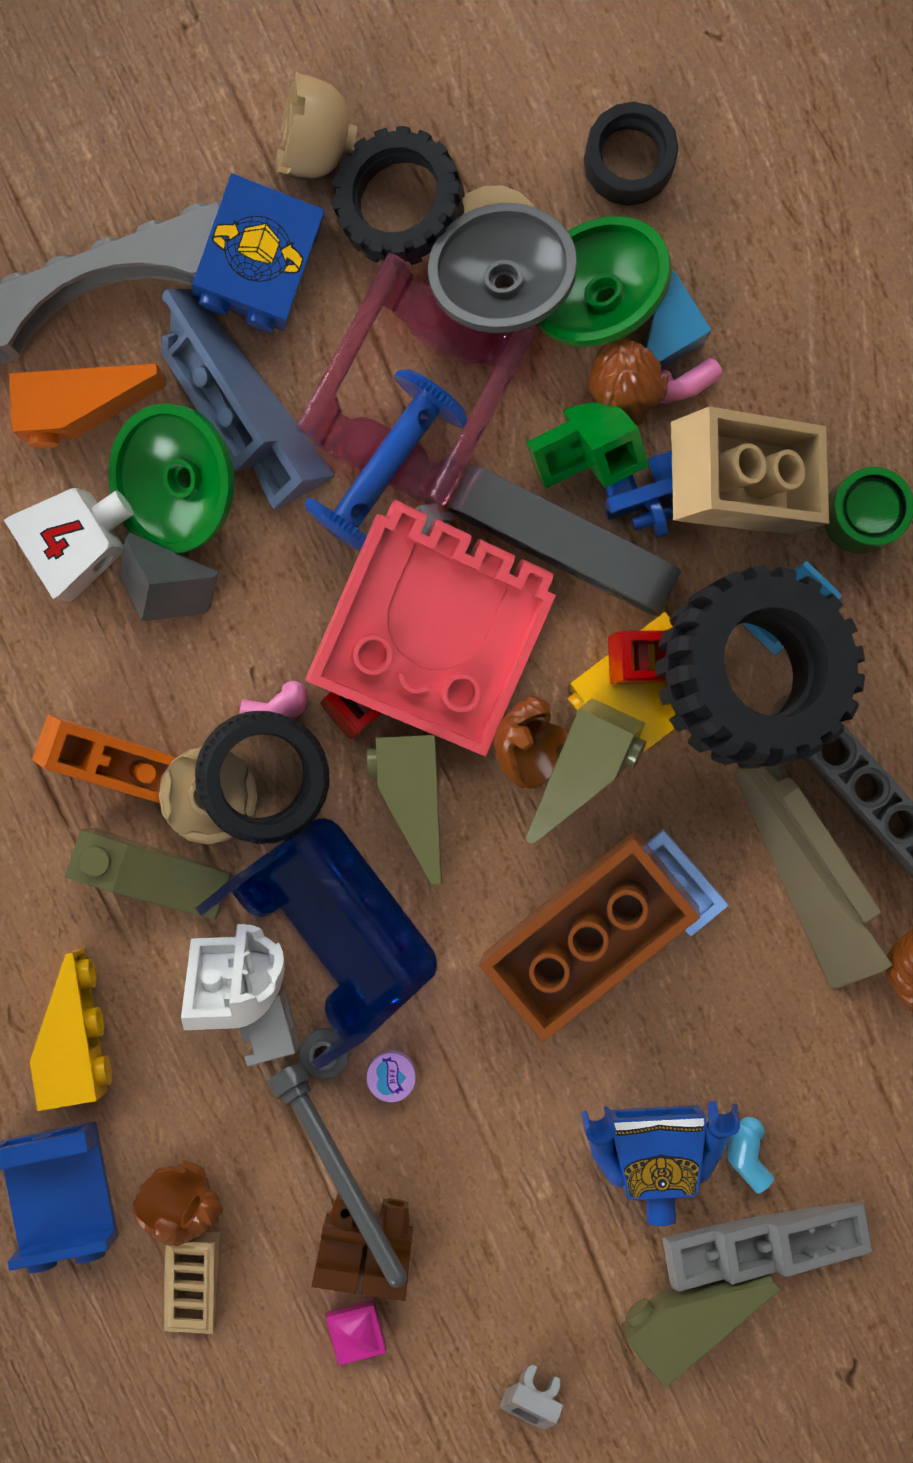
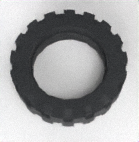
M396 126V131L388 132L387 128L379 129L374 132L375 136L367 141L365 137L354 144L355 150L351 155L346 153L339 163L341 167L340 174L334 175L332 188L336 193L335 197H332L333 210L338 217L337 221L354 248L359 252H364L371 261L379 263V260H383L388 266L401 267V262L409 261L410 265L423 262L422 257L431 253L436 240L446 232V227L464 214V205L462 203V198L465 197L464 187L456 164L450 157L448 150L440 141L434 142L429 133L419 130L417 134L411 132L410 127ZM413 163L425 167L434 175L437 182V197L426 217L419 224L405 231L384 232L372 228L364 220L361 213V198L368 182L379 171L393 164Z

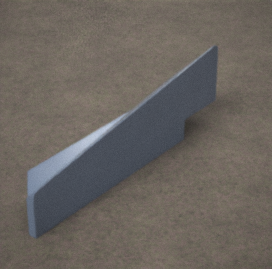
M166 289L163 293V301L167 303L171 310L170 334L162 336L161 354L196 410L206 417L220 433L229 451L234 470L236 472L244 471L253 467L273 509H279L329 481L334 476L331 467L214 315L199 305L200 299L193 297V290Z

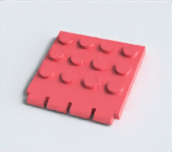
M394 500L386 517L376 514L305 680L486 757L495 737L497 727L505 714L556 597L555 594L548 592L554 575L552 572L524 559L519 561L513 575H511L509 572L513 566L515 555L481 539L476 541L471 554L468 555L466 551L471 541V535L436 518L432 521L427 534H422L421 531L425 525L427 514Z

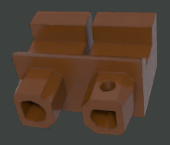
M339 1192L331 1213L326 1215L323 1224L311 1287L356 1294L363 1248L367 1243ZM388 1198L382 1201L380 1220L378 1222L405 1269L407 1280L402 1287L394 1288L390 1286L368 1247L361 1295L406 1301L413 1226H409L408 1202Z

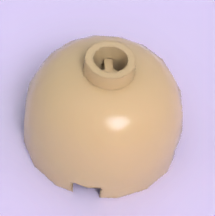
M296 72V81H292L280 130V133H283L282 142L287 145L285 151L277 149L276 171L277 174L311 180L324 177L335 169L342 154L347 153L351 155L356 140L357 125L349 124V107L342 93L331 83L312 75Z

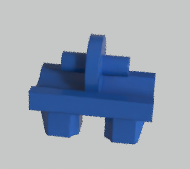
M672 450L655 455L647 460L653 483L637 488L632 474L605 488L607 500L603 508L607 520L645 508V513L631 517L634 530L637 531L651 526L656 538L668 534L666 521L673 519V503L661 507L660 503L673 499Z

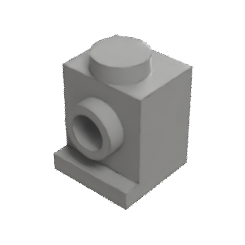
M286 989L279 990L274 1002L262 1017L252 1024L239 1028L243 1042H251L252 1048L245 1055L247 1066L294 1054L299 1048L300 1041Z

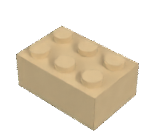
M710 406L671 422L673 521L787 535L829 524L826 426Z

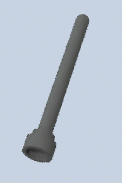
M297 1062L275 1074L267 1083L276 1099L282 1098L285 1105L291 1104L389 1285L394 1288L402 1287L407 1280L406 1271L308 1095L311 1091L308 1085L311 1078L303 1064Z

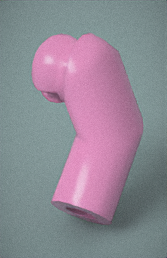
M708 358L676 380L672 378L668 370L662 369L661 379L664 373L669 375L666 397L659 403L668 404L696 396L721 379L722 369L719 363L713 358Z
M298 681L286 682L282 686V691L269 703L243 699L239 714L249 711H271L295 720L305 711L308 704L306 698L308 694L307 688Z

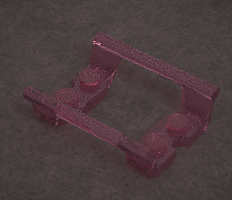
M388 253L296 428L306 434L316 446L359 470L369 462L391 429L367 417L351 419L343 415L336 393L382 306L387 307V310L407 323L411 334L418 340L460 362L470 365L483 362L486 365L495 366L451 452L437 464L429 460L424 448L417 444L389 483V486L426 504L436 502L444 506L537 331L531 326L513 332L489 333L461 325L440 308L432 294L431 287L415 279L403 259L395 254Z

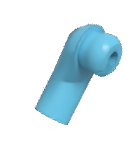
M745 1117L740 1121L739 1131L729 1137L727 1157L729 1163L756 1193H761L774 1181V1176L758 1159L760 1140L765 1136V1129L756 1118Z

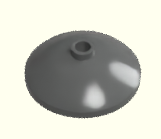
M517 203L486 205L460 216L446 227V232L436 240L429 256V283L432 294L440 308L461 325L489 333L522 330L548 318L560 308L569 296L574 286L577 272L575 246L564 226L553 216L538 208Z

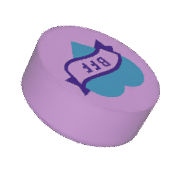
M397 1050L381 1052L369 1065L367 1071L368 1087L372 1094L382 1101H400L411 1093L415 1085L416 1069L414 1063L403 1052Z

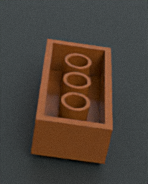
M634 830L487 949L478 966L544 1043L700 919L699 905L638 832Z

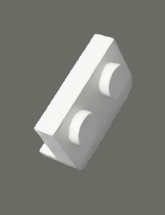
M237 924L236 937L191 939L181 1013L184 1030L241 1028L254 1023L262 1017L274 1002L283 981L285 962L279 942L275 944L264 936L261 928L246 924Z

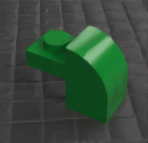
M600 402L579 404L563 410L565 423L526 442L538 479L545 489L588 468L591 469L600 483L606 488L649 467L639 428L621 408L617 406L611 407V405H604Z

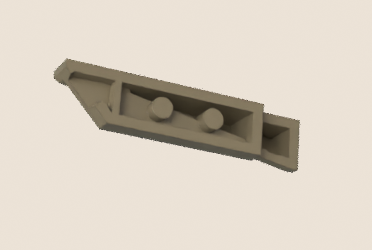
M776 765L755 769L742 768L737 771L735 779L829 985L833 988H840L891 967V962L864 925V923L882 912L797 784L790 777L785 779Z

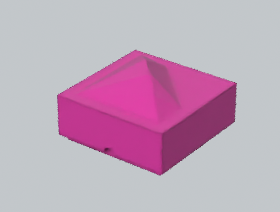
M375 1299L327 1312L326 1320L338 1366L386 1353L387 1345Z

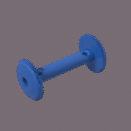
M410 369L397 371L394 379L409 396L413 397L412 401L335 510H330L310 497L305 501L307 513L319 525L348 546L359 551L367 536L359 531L358 527L435 418L440 417L449 424L459 428H464L467 424L464 408L450 394L433 381Z

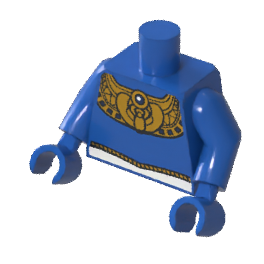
M709 1102L707 1105L708 1122L706 1121L705 1113L699 1105L612 1110L606 1106L604 1107L605 1115L600 1120H589L587 1111L581 1113L586 1137L589 1140L591 1156L610 1184L623 1188L627 1199L646 1200L648 1224L653 1226H669L676 1223L675 1198L695 1197L698 1195L700 1183L709 1180L725 1151L729 1137L739 1131L740 1120L737 1104H732V1110L729 1113L718 1114L717 1102Z

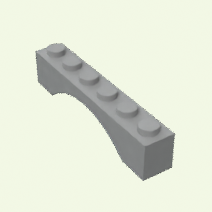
M218 202L209 205L207 203L190 205L182 211L180 216L170 220L146 222L136 229V233L120 239L114 237L101 239L95 242L89 251L76 256H57L50 259L42 269L28 274L17 272L4 277L0 281V365L23 357L34 336L53 315L74 299L96 288L124 280L138 279L176 281L192 286L219 209Z

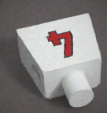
M72 488L6 518L4 522L51 597L55 600L71 602L123 554L124 544L114 528L133 516L134 512L125 497L117 490L97 503L90 492Z

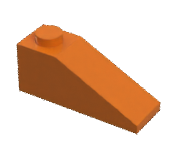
M157 364L9 373L12 432L25 442H29L30 447L59 446V440L75 439L166 386V376Z
M48 714L32 760L44 769L160 803L158 792L162 775L176 756Z

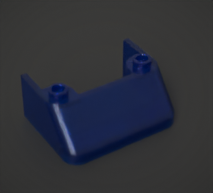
M318 818L312 821L302 832L289 837L246 867L195 908L203 916L232 894L246 911L257 917L270 916L281 908L338 983V986L326 998L325 1013L330 1024L340 1037L311 1062L316 1070L321 1069L364 1042L431 980L437 971L436 955L429 943L342 828L334 821L326 818Z

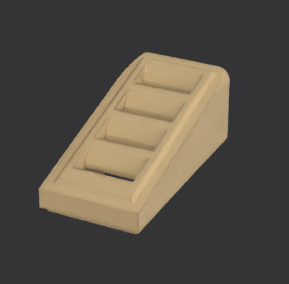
M205 1232L201 1236L187 1241L180 1246L166 1245L164 1331L214 1333L220 1232ZM180 1255L204 1256V1263L181 1262ZM179 1272L204 1274V1281L179 1280ZM178 1291L203 1292V1299L178 1298ZM177 1308L203 1310V1319L177 1318Z

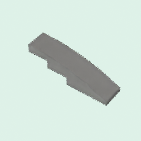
M861 1202L811 1207L756 1216L662 1238L670 1287L678 1292L719 1280H725L733 1285L775 1272L789 1277L872 1253L865 1206Z

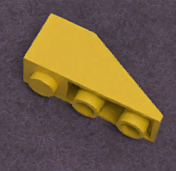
M79 948L65 954L30 1059L37 1111L95 1102L108 1092L107 1085L112 1083L111 1063L107 1055L102 1056L99 1039L100 1036L104 1035V1018L100 1007H94L91 989L96 987V969L93 960L86 958L85 948Z

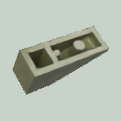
M593 698L583 704L577 711L525 840L535 844L614 781L627 766L634 769L646 746V741L640 739L646 723Z
M436 736L375 738L376 748H367L368 777H377V787L431 885L441 884Z
M97 828L80 829L65 874L66 878L111 893L211 919L217 918L231 876V872Z
M771 1274L733 1285L725 1280H719L681 1292L675 1289L658 1292L650 1300L643 1298L629 1309L625 1316L626 1321L622 1323L625 1338L663 1386L667 1388L779 1292L780 1288Z

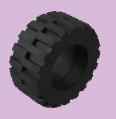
M755 566L741 573L735 571L689 597L688 603L679 607L669 619L673 627L662 633L658 645L660 650L666 651V657L656 661V677H665L666 688L659 690L658 693L662 706L668 703L672 705L676 715L671 717L669 721L675 730L679 732L687 729L692 735L688 739V744L699 753L711 750L713 761L724 765L737 763L739 768L747 769L794 762L797 759L810 757L822 751L823 744L834 742L844 732V725L840 722L853 719L859 704L852 698L854 694L863 692L865 675L858 673V663L865 661L863 646H855L852 633L857 632L858 629L852 617L845 620L839 612V609L843 607L841 601L833 593L827 596L821 594L819 591L822 588V584L810 576L797 581L795 570L778 567L770 571L766 566ZM747 623L765 629L776 637L788 654L793 673L792 688L785 706L776 715L766 716L752 710L737 697L729 684L724 665L725 647L732 630L739 624Z

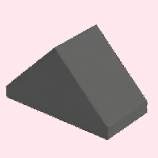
M132 533L128 534L125 538L119 576L142 621L208 612L219 575L218 571Z

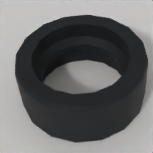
M634 101L616 104L601 113L590 128L584 155L586 176L595 191L610 202L626 206L646 203L660 194L669 182L675 167L679 150L676 130L666 115L648 104ZM632 129L641 131L652 138L659 151L658 164L653 172L645 178L630 180L618 177L609 171L604 164L602 150L605 141L611 134L620 130Z

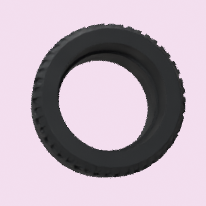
M249 711L224 721L207 737L197 757L195 784L203 808L220 829L234 838L245 842L270 844L295 836L315 820L327 798L330 771L323 747L315 735L303 724L276 712ZM254 735H273L288 742L298 753L303 768L302 784L295 799L281 812L263 818L248 817L236 811L226 801L220 786V770L229 751L240 741Z

